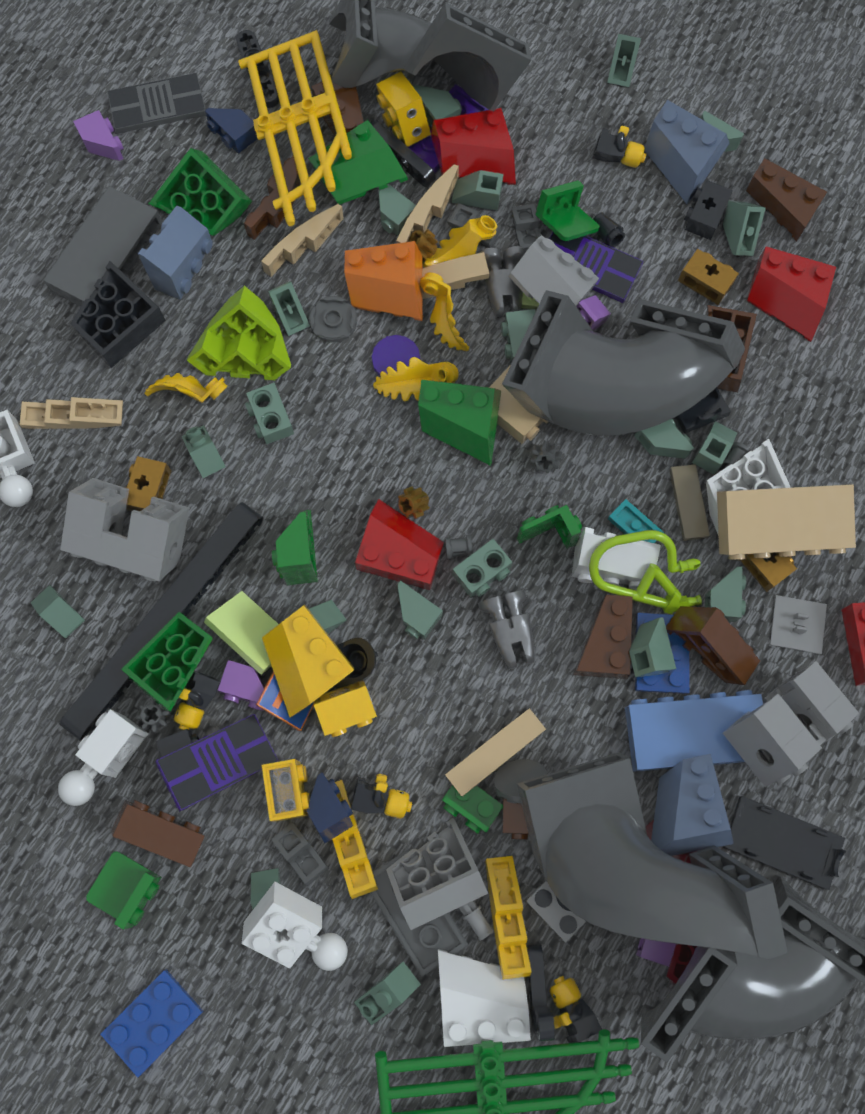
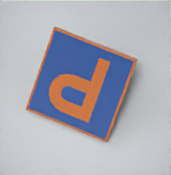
M273 671L256 706L301 731L314 706V702L292 717H289Z

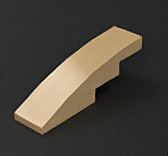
M454 164L419 200L407 218L396 243L408 242L411 234L421 229L425 232L432 216L442 218L459 178L458 165Z
M337 204L315 215L282 239L261 261L264 272L272 277L286 260L294 265L307 248L316 252L344 219L342 206Z
M484 252L459 257L422 269V277L429 272L436 273L443 278L444 283L451 286V290L465 288V283L489 278V270ZM422 289V299L435 297L425 293Z
M71 397V401L46 399V403L22 402L20 427L26 429H88L122 426L123 400Z
M529 708L445 775L459 794L464 796L544 732L546 728Z

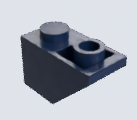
M208 108L205 110L208 128L213 134L218 133L221 136L223 143L228 149L233 148L239 154L258 139L253 120L241 109Z
M322 772L317 776L307 813L323 842L327 843L353 826L349 817L353 815V812L346 800L340 802L337 794L340 793V790L334 780H327Z

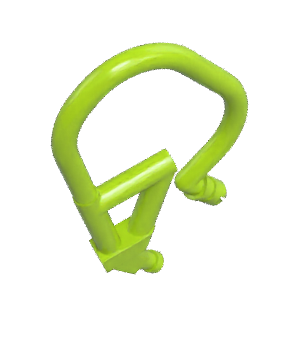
M645 530L615 536L602 542L592 553L589 562L590 577L593 583L605 592L619 596H632L634 601L662 608L664 613L671 615L680 606L702 605L700 595L695 597L681 596L679 590L663 571L653 563H650L636 590L607 583L601 578L598 565L600 558L608 549L617 545L648 539L657 540L666 547L669 572L684 573V571L696 570L701 566L700 560L694 558L677 561L674 542L669 536L660 531ZM654 578L667 592L665 598L646 593Z

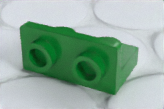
M452 785L441 800L445 803L444 810L455 818L458 814L467 819L465 825L477 834L481 830L486 833L503 808L500 802L478 786H475L464 796H461Z

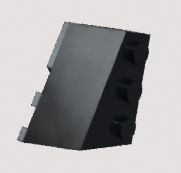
M109 261L105 267L107 271L102 279L97 280L94 285L95 290L89 299H85L70 324L92 350L112 368L166 320L160 308L121 270Z

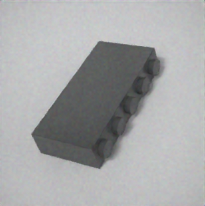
M109 186L105 193L100 195L98 203L93 210L86 215L85 221L79 230L74 232L70 243L60 252L56 263L46 272L43 281L49 290L81 307L85 299H89L95 290L94 285L97 280L102 279L107 271L105 267L109 261L127 276L139 258L138 252L142 248H146L149 239L163 223L158 210Z

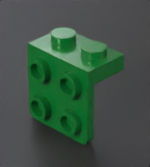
M578 180L542 190L535 214L563 241L573 240L598 232L600 227L598 223L578 206L584 187Z
M557 505L545 511V515L536 519L533 516L523 521L517 540L520 544L555 527L566 549L576 545L581 534L582 525L576 515H572L567 505L561 508Z
M116 851L111 854L89 890L86 900L116 919L114 924L121 929L132 928L143 917L145 912L143 908L147 901H151L160 887L158 883L162 877L123 853Z

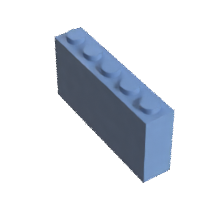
M752 690L736 692V696L726 697V692L712 693L710 698L700 699V695H687L681 701H674L673 697H662L657 699V703H648L647 699H637L631 701L632 705L625 707L632 769L635 772L670 769L683 759L711 754L713 765L745 762L724 736L723 732L745 713L751 712L763 705L762 694H752Z

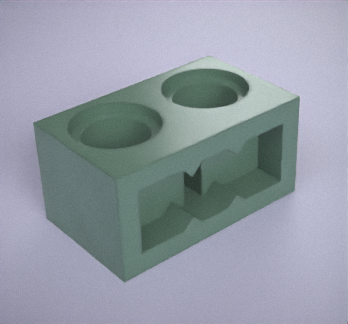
M275 383L246 393L249 402L245 403L250 417H256L258 423L254 424L255 431L259 439L264 437L266 445L294 434ZM263 401L270 402L266 407L258 406ZM272 422L278 423L274 429L267 428Z
M492 539L454 567L452 575L470 598L476 594L480 597L491 588L489 586L490 583L496 579L500 582L511 573L509 569L513 562L497 542ZM495 558L501 565L497 568H492L487 564V560ZM471 573H475L481 580L478 583H470L466 577Z

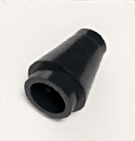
M603 212L598 213L593 218L600 226L598 233L604 244L615 247L623 241L625 233L622 226Z

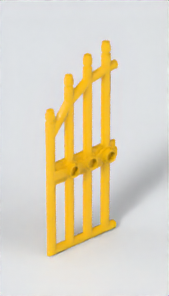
M317 30L238 60L240 68H248L259 112V117L253 120L258 140L264 138L266 140L280 196L273 200V205L276 210L283 208L285 221L288 226L295 224L291 202L304 195L306 206L310 212L316 210L312 188L323 176L328 191H335L336 184L331 166L340 148L346 160L352 157L350 144ZM310 43L313 46L325 93L315 97L311 95L299 47ZM289 51L303 98L302 102L291 106L277 57ZM268 59L281 105L280 110L268 114L256 64ZM331 113L337 134L327 152L318 119ZM306 122L310 124L320 161V166L310 177L308 176L296 130L298 125ZM285 130L288 132L301 183L300 186L290 192L287 189L274 138L275 134Z

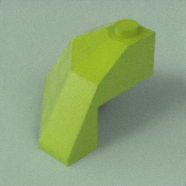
M245 285L231 296L211 319L187 358L189 363L208 376H216V372L219 371L230 372V376L235 378L250 379V374L264 375V380H276L291 368V362L278 323L265 303Z

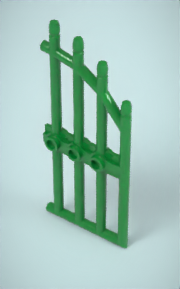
M602 1029L599 1031L598 1040L503 1049L502 1041L493 1042V1040L481 1041V1044H473L474 1052L390 1061H387L385 1051H378L375 1053L380 1114H510L560 1109L555 1114H574L583 1106L600 1105V1103L610 1104L616 1101L615 1092L602 1091V1093L593 1092L601 1079L614 1078L618 1075L620 1077L632 1074V1069L629 1064H618V1066L606 1065L608 1052L623 1051L624 1049L634 1050L639 1048V1040L635 1037L610 1039V1031ZM596 1053L593 1067L505 1075L504 1062ZM475 1065L476 1078L391 1087L389 1085L388 1073ZM586 1080L577 1094L507 1101L506 1088ZM477 1091L478 1104L392 1112L391 1099Z

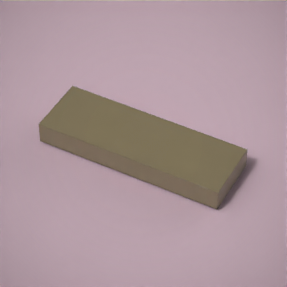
M696 464L671 467L670 475L683 541L708 538L710 533Z

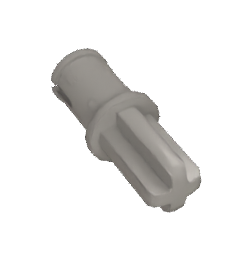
M472 901L459 907L464 915L462 917L463 920L468 921L478 936L479 941L489 936L494 929L480 911L482 907L480 905L477 906Z

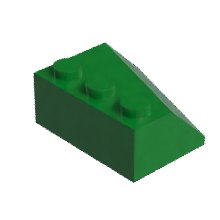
M368 120L346 133L352 157L346 160L340 148L331 166L336 189L334 192L329 193L336 203L340 205L365 196L368 190L377 187L382 190L387 188L388 183L399 180L401 183L408 180L391 148ZM331 144L328 145V146H326V151H327V152H328V150H329ZM317 153L308 158L314 171L320 166ZM323 176L320 181H321V183L324 185V187L326 188V184H325V180H324V176Z
M190 148L148 204L168 214L176 206L182 207L204 225L210 235L215 236L235 222L252 203V200L203 151Z
M421 380L418 408L422 432L491 466L501 390Z
M311 510L302 511L276 540V550H272L273 566H276L280 579L284 578L287 586L318 582Z
M178 612L121 670L163 709L171 712L213 638Z

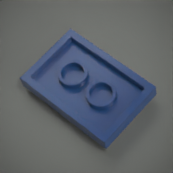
M637 613L636 634L641 624L663 617L665 626H667L674 615ZM676 633L668 634L676 669L655 676L635 677V691L689 694V651L682 646L685 641Z
M166 969L100 1035L138 1078L204 1011Z

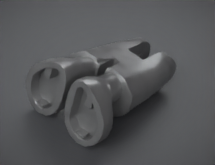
M513 246L503 252L505 269H501L500 249L486 248L480 253L484 252L489 269V278L485 280L495 316L503 317V299H510L511 312L521 311L523 292L509 275L525 254L524 248Z
M525 590L503 595L504 603L510 613V619L505 617L501 596L478 603L479 609L482 612L490 613L494 619V622L490 623L489 627L500 654L509 669L517 668L516 656L513 652L515 648L521 647L522 655L527 665L535 662L534 642L528 613L522 614L521 604L527 597Z

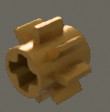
M421 229L417 230L409 237L408 242H416L422 258H431L435 254L438 241L429 229L425 232Z
M413 486L404 489V494L398 496L399 509L407 518L413 515L417 519L423 516L424 511L430 508L428 506L429 497L422 491L421 487L414 490Z

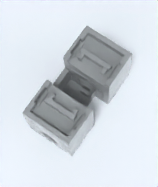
M92 478L69 491L60 550L70 553L73 557H84L94 560L99 565H110L119 568L124 573L141 575L149 581H160L179 564L189 507L152 497L149 506L140 512L132 511L128 536L125 537L122 536V529L129 493L128 488Z
M815 661L782 682L762 699L763 705L751 712L745 713L726 729L723 734L765 787L774 782L780 785L792 776L791 774L796 777L808 769L809 766L806 763L822 749L820 745L832 739L836 734H843L854 725L851 721L859 712L818 662Z

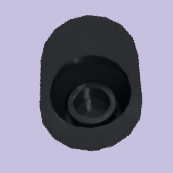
M357 637L337 645L354 667V671L333 687H347L365 679L373 672L378 653L375 652L371 643Z

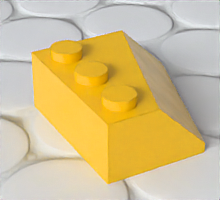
M303 605L262 637L289 717H292L313 703L354 671V667L306 605Z

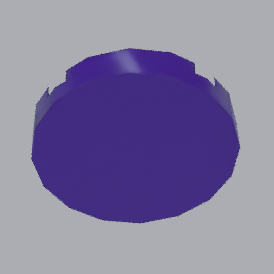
M387 336L380 340L373 349V369L379 377H381V371L387 373V367H392L397 372V362L401 361L408 367L410 358L416 357L420 359L419 349L412 340L405 336Z

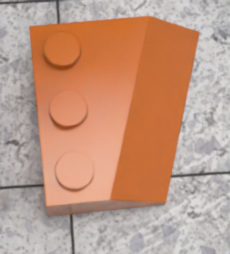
M415 241L345 251L344 273L351 305L354 308L377 313H392L397 317L407 316L414 318V320L422 321V288L420 286L422 254Z

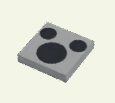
M546 880L525 900L565 943L586 922L560 902Z

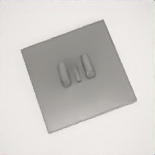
M775 595L770 645L822 654L827 604Z

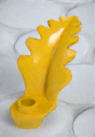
M483 215L481 218L468 220L463 227L452 228L449 232L450 239L441 240L439 244L442 248H437L431 258L424 259L423 266L426 268L441 262L476 254L478 243L481 240L491 239L495 236L497 223L493 218Z
M431 272L426 273L420 280V286L425 293L436 297V302L430 316V322L436 323L434 334H442L440 341L443 344L448 342L449 348L456 347V350L469 351L470 347L464 342L463 338L459 337L460 333L454 327L456 322L451 315L453 311L451 286L444 283L440 275Z
M412 357L409 360L408 367L401 361L397 362V372L392 367L386 368L387 373L381 371V378L379 376L376 377L373 387L378 390L379 394L383 392L384 397H388L391 393V399L393 400L401 393L402 400L408 401L413 393L415 399L419 401L421 380L455 383L459 372L457 367L450 362L428 365L420 359Z
M176 373L173 377L165 375L163 379L156 380L154 384L146 389L144 394L149 396L160 390H173L184 393L203 403L209 396L215 400L228 386L224 383L225 379L223 377L220 380L215 377L204 388L194 376L183 377L180 373Z

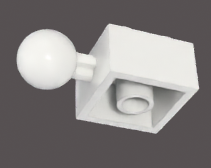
M8 410L0 412V478L2 477L3 479L0 482V499L8 506L21 507L30 501L33 488L29 480L21 475H17L16 471L35 462L18 420Z
M110 709L108 713H103L98 718L95 724L97 727L92 734L85 736L78 745L79 751L75 755L84 761L85 764L80 770L70 771L65 774L59 782L58 793L62 801L71 806H79L88 802L94 794L95 784L93 779L100 773L101 775L116 778L149 733L118 712Z
M277 882L272 884L244 921L242 944L288 968L293 966L305 949L312 952L314 963L326 971L336 970L341 967L348 953L346 942L338 934L325 933L321 936L317 935L322 929V906Z

